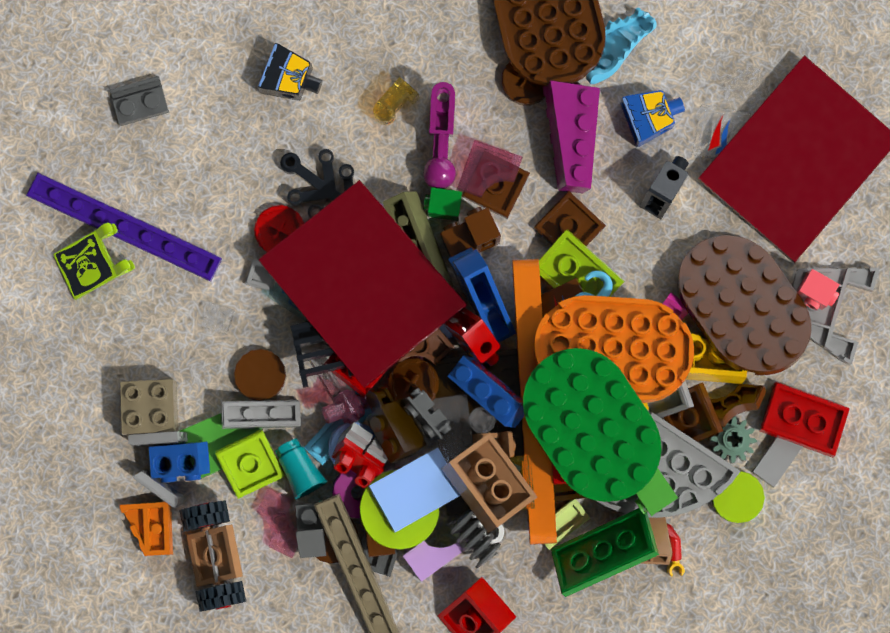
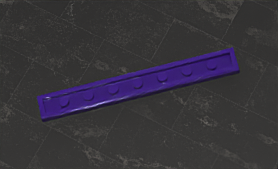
M37 173L26 194L27 197L96 229L105 223H114L118 232L112 235L113 237L210 282L222 261V258L42 174Z

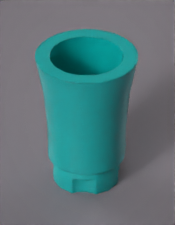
M297 438L282 444L275 450L295 499L305 497L327 483V480L316 468Z

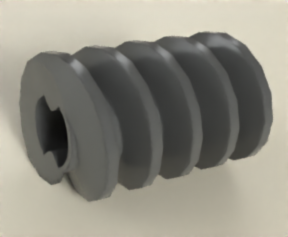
M468 509L446 526L454 524L450 533H460L457 543L467 542L463 551L473 550L469 559L479 558V562L475 566L479 568L498 554L497 550L501 544L499 542L490 543L494 535L489 534L485 536L486 529L484 526L478 527L480 521L477 517L472 519L473 511Z

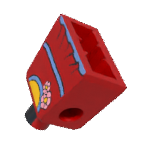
M463 308L444 324L464 351L479 363H484L487 367L497 363L499 357L495 352L500 348V344L480 317Z

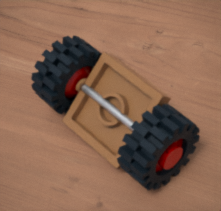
M226 500L203 503L179 510L183 531L202 528L201 532L186 535L196 586L209 584L215 586L195 591L199 612L212 609L218 610L246 602L242 581L224 584L226 580L243 577L233 524L213 528L214 525L230 522Z

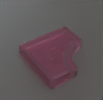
M474 140L457 189L482 198L486 189L494 183L502 181L514 182L523 157Z

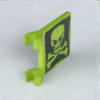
M114 223L101 225L94 232L53 254L74 300L135 269L133 261L127 259L118 262L114 266L102 241L118 232Z

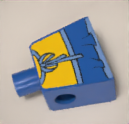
M663 90L622 97L620 102L636 147H640L671 130L675 125L673 115L685 112L682 99L678 97L667 101Z

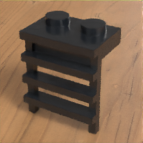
M309 321L290 326L303 388L309 387L307 380L309 376L347 368L342 361L305 369L304 362L336 354L331 348L302 354L301 347L325 342V340ZM348 369L349 377H354Z

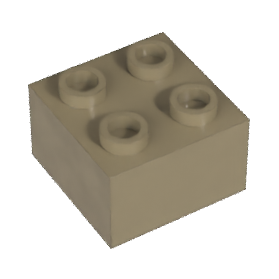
M175 380L120 382L123 435L179 431L177 382Z

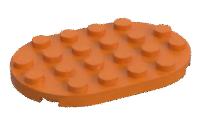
M583 295L563 300L545 314L536 331L534 355L538 365L548 356L566 349L582 348L598 352L618 366L642 403H649L666 398L684 383L692 367L694 344L686 323H683L673 313L674 310L662 303L648 299Z

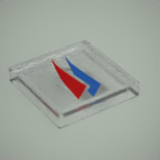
M701 104L691 155L715 159L749 120L751 113Z

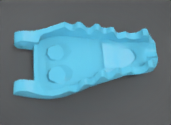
M636 8L635 13L632 16H627L624 20L619 17L614 22L608 21L605 27L606 39L603 55L597 66L586 75V80L590 84H596L611 77L621 67L639 41L656 28L655 18L651 17L648 12Z

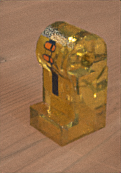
M399 77L374 105L373 113L375 120L381 125H390L396 119V113L407 101L412 105L420 98L419 93Z

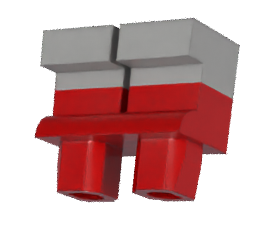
M353 422L341 433L332 455V458L335 459L334 469L341 474H346L352 470L357 474L355 483L362 488H366L374 478L384 471L383 467L388 459L377 438L374 437L372 439L373 435Z

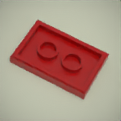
M775 382L759 431L834 458L850 408Z

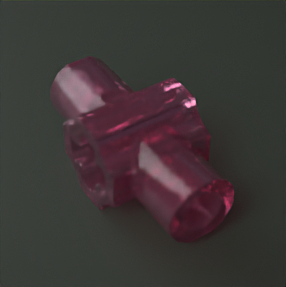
M347 389L334 397L333 404L322 407V414L327 424L340 419L344 423L351 424L363 417L365 410L370 407L366 401V396L356 395L354 390Z

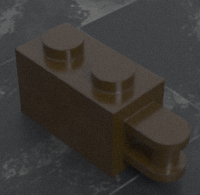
M380 387L377 391L371 390L367 392L366 401L372 413L366 419L390 464L414 455L427 445L413 418L404 410L405 404L402 402V399L394 401L385 387Z

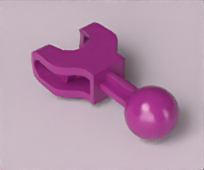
M447 82L437 83L431 91L429 134L434 136L433 158L425 164L423 169V177L427 185L440 189L448 188L454 182L456 176L455 167L448 160L449 136L453 137L455 89ZM445 93L450 98L447 102H440L437 97Z

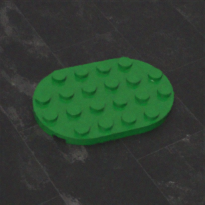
M572 348L556 352L536 366L528 378L524 390V415L532 433L564 481L580 495L602 502L623 500L642 490L653 478L659 466L661 437L652 416L618 366L606 356L582 348Z

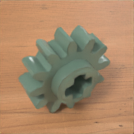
M733 417L730 420V424L727 423L725 427H722V432L717 433V436L709 438V441L716 442L717 444L711 451L717 452L720 450L721 454L719 457L722 459L729 456L730 464L736 461V456L741 461H745L746 456L744 452L748 454L754 452L749 447V444L757 442L755 438H750L749 434L754 432V428L746 430L747 421L744 420L737 424L736 417ZM732 433L734 438L739 439V443L734 444L735 447H732V442H727V437L732 436Z

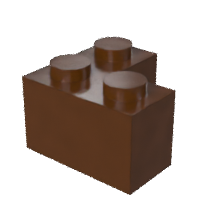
M481 207L474 208L467 212L468 216L464 218V223L458 225L457 222H453L443 228L444 231L440 233V237L450 258L470 247L473 250L477 249L481 253L500 244L501 234L488 207L483 210Z

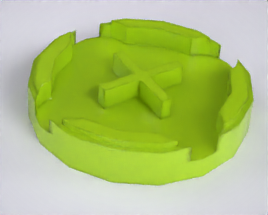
M740 471L734 481L712 500L713 507L720 517L729 522H749L757 517L763 508L765 499L763 487L757 478L749 473Z

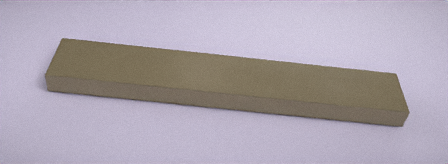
M338 493L315 503V509L369 633H400L340 494Z

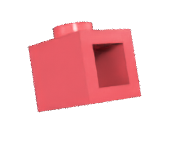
M811 269L807 272L796 292L805 300L806 306L813 310H818V308L823 310L828 305L832 307L837 300L839 293L836 290L840 284Z

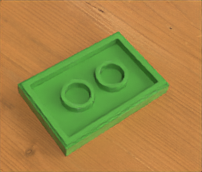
M220 413L179 432L187 433L186 443L208 442L210 473L202 474V479L223 470L215 455V451L262 428L222 429ZM190 456V462L192 467H194V458Z

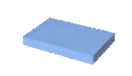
M439 448L430 451L368 486L394 533L461 496L441 469L447 463Z

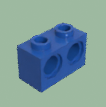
M208 442L149 447L151 479L161 478V483L175 482L177 477L185 476V481L201 480L202 474L210 473ZM190 456H192L195 461L193 468L189 464ZM166 458L170 460L171 465L169 469L165 465Z

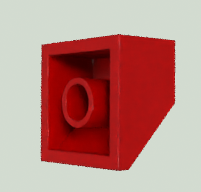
M483 577L477 580L437 615L451 633H501L516 618V615Z

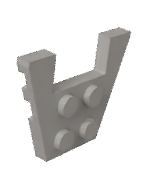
M797 269L792 284L796 291L807 272L811 269L840 284L836 290L839 296L832 307L828 305L823 310L819 308L818 310H813L806 306L811 318L810 339L845 364L851 365L858 342L833 334L846 285L872 292L880 269Z

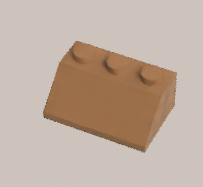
M488 433L441 468L488 533L499 527L537 498V495L491 433Z

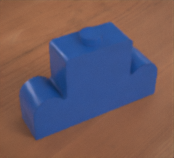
M470 247L449 258V263L465 297L474 309L475 314L484 321L498 343L515 335L516 332L490 270L478 250H473Z

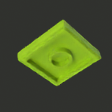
M263 429L215 451V455L238 499L285 477V473Z

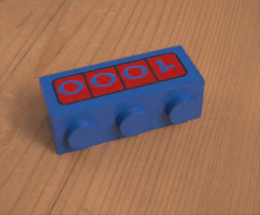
M463 356L448 375L454 383L504 426L516 428L525 416L523 400L474 358Z

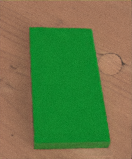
M639 508L551 548L561 594L565 597L659 555L647 512L643 514Z

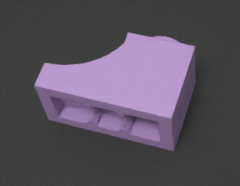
M423 541L412 548L405 549L407 553L403 557L422 582L463 552V548L459 543L449 547L436 548L427 545Z

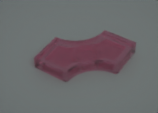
M268 488L257 513L263 516L270 526L271 539L269 547L293 558L298 549L296 537L297 529L290 518L292 499Z

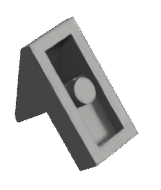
M314 504L295 505L297 520L296 537L300 558L327 556L325 530Z

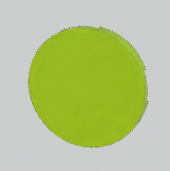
M391 470L380 474L378 477L374 478V480L368 486L386 477L387 475L395 472L396 470ZM366 487L360 502V519L366 533L376 543L391 549H408L422 543L433 532L438 521L439 508L394 533L369 487Z

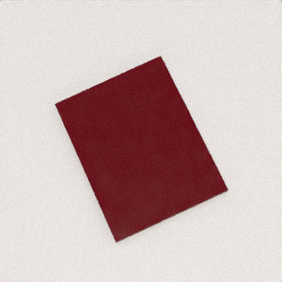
M804 55L698 177V180L795 263L890 152V129Z
M360 180L258 259L364 388L467 306Z

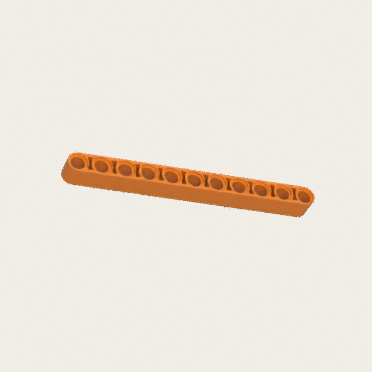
M539 259L512 260L520 398L522 400L528 378L537 366L534 355V342L537 328L543 318ZM524 416L522 419L525 477L528 485L537 495V498L527 505L530 545L557 543L552 462L532 433Z

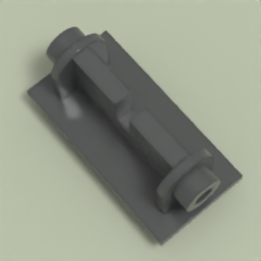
M416 388L410 393L413 397L412 399L410 397L402 399V402L405 404L404 410L411 418L414 419L416 417L421 423L420 429L429 439L433 438L434 440L442 439L443 437L440 432L444 435L451 429L450 421L439 408L430 414L428 410L435 403L424 390L421 391L419 388Z

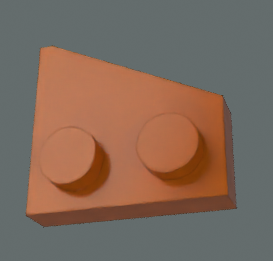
M168 503L120 505L121 512L125 514L131 525L130 529L133 535L139 540V546L144 556L173 555L171 506Z

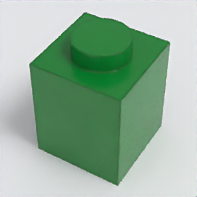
M431 187V194H426L424 209L428 210V217L459 221L462 191Z

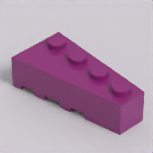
M549 81L550 83L543 87V94L546 97V114L551 130L550 141L553 144L557 187L559 191L583 194L590 190L592 185L600 88Z

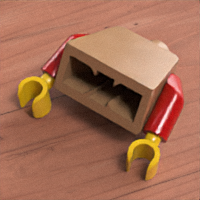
M665 517L649 518L659 555L640 564L668 565L667 573L671 577H673L672 569L675 566H679V574L683 576L685 569L679 563V560L682 559L679 535L672 525L666 523Z

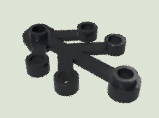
M323 149L318 155L323 167L324 181L304 167L297 154L286 153L282 156L280 165L285 173H296L318 189L300 192L297 189L289 191L287 199L291 205L298 206L303 202L324 199L335 200L341 195L335 186L332 165L334 155L331 150ZM328 153L331 155V159L323 161L321 159L322 155ZM290 158L295 160V164L291 167L286 165V161ZM343 164L339 168V175L344 181V192L354 185V169L349 164ZM348 168L351 170V174L343 176L342 171ZM293 194L300 195V199L297 202L291 201ZM317 204L311 205L308 208L309 218L313 217L311 215L313 209L321 211L323 208Z

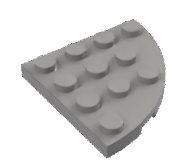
M653 412L650 414L657 425L661 437V458L658 469L678 499L653 516L647 512L649 518L671 517L697 509L721 494L740 473V470ZM636 494L619 501H596L622 514H627L639 508L635 503V500L638 499Z

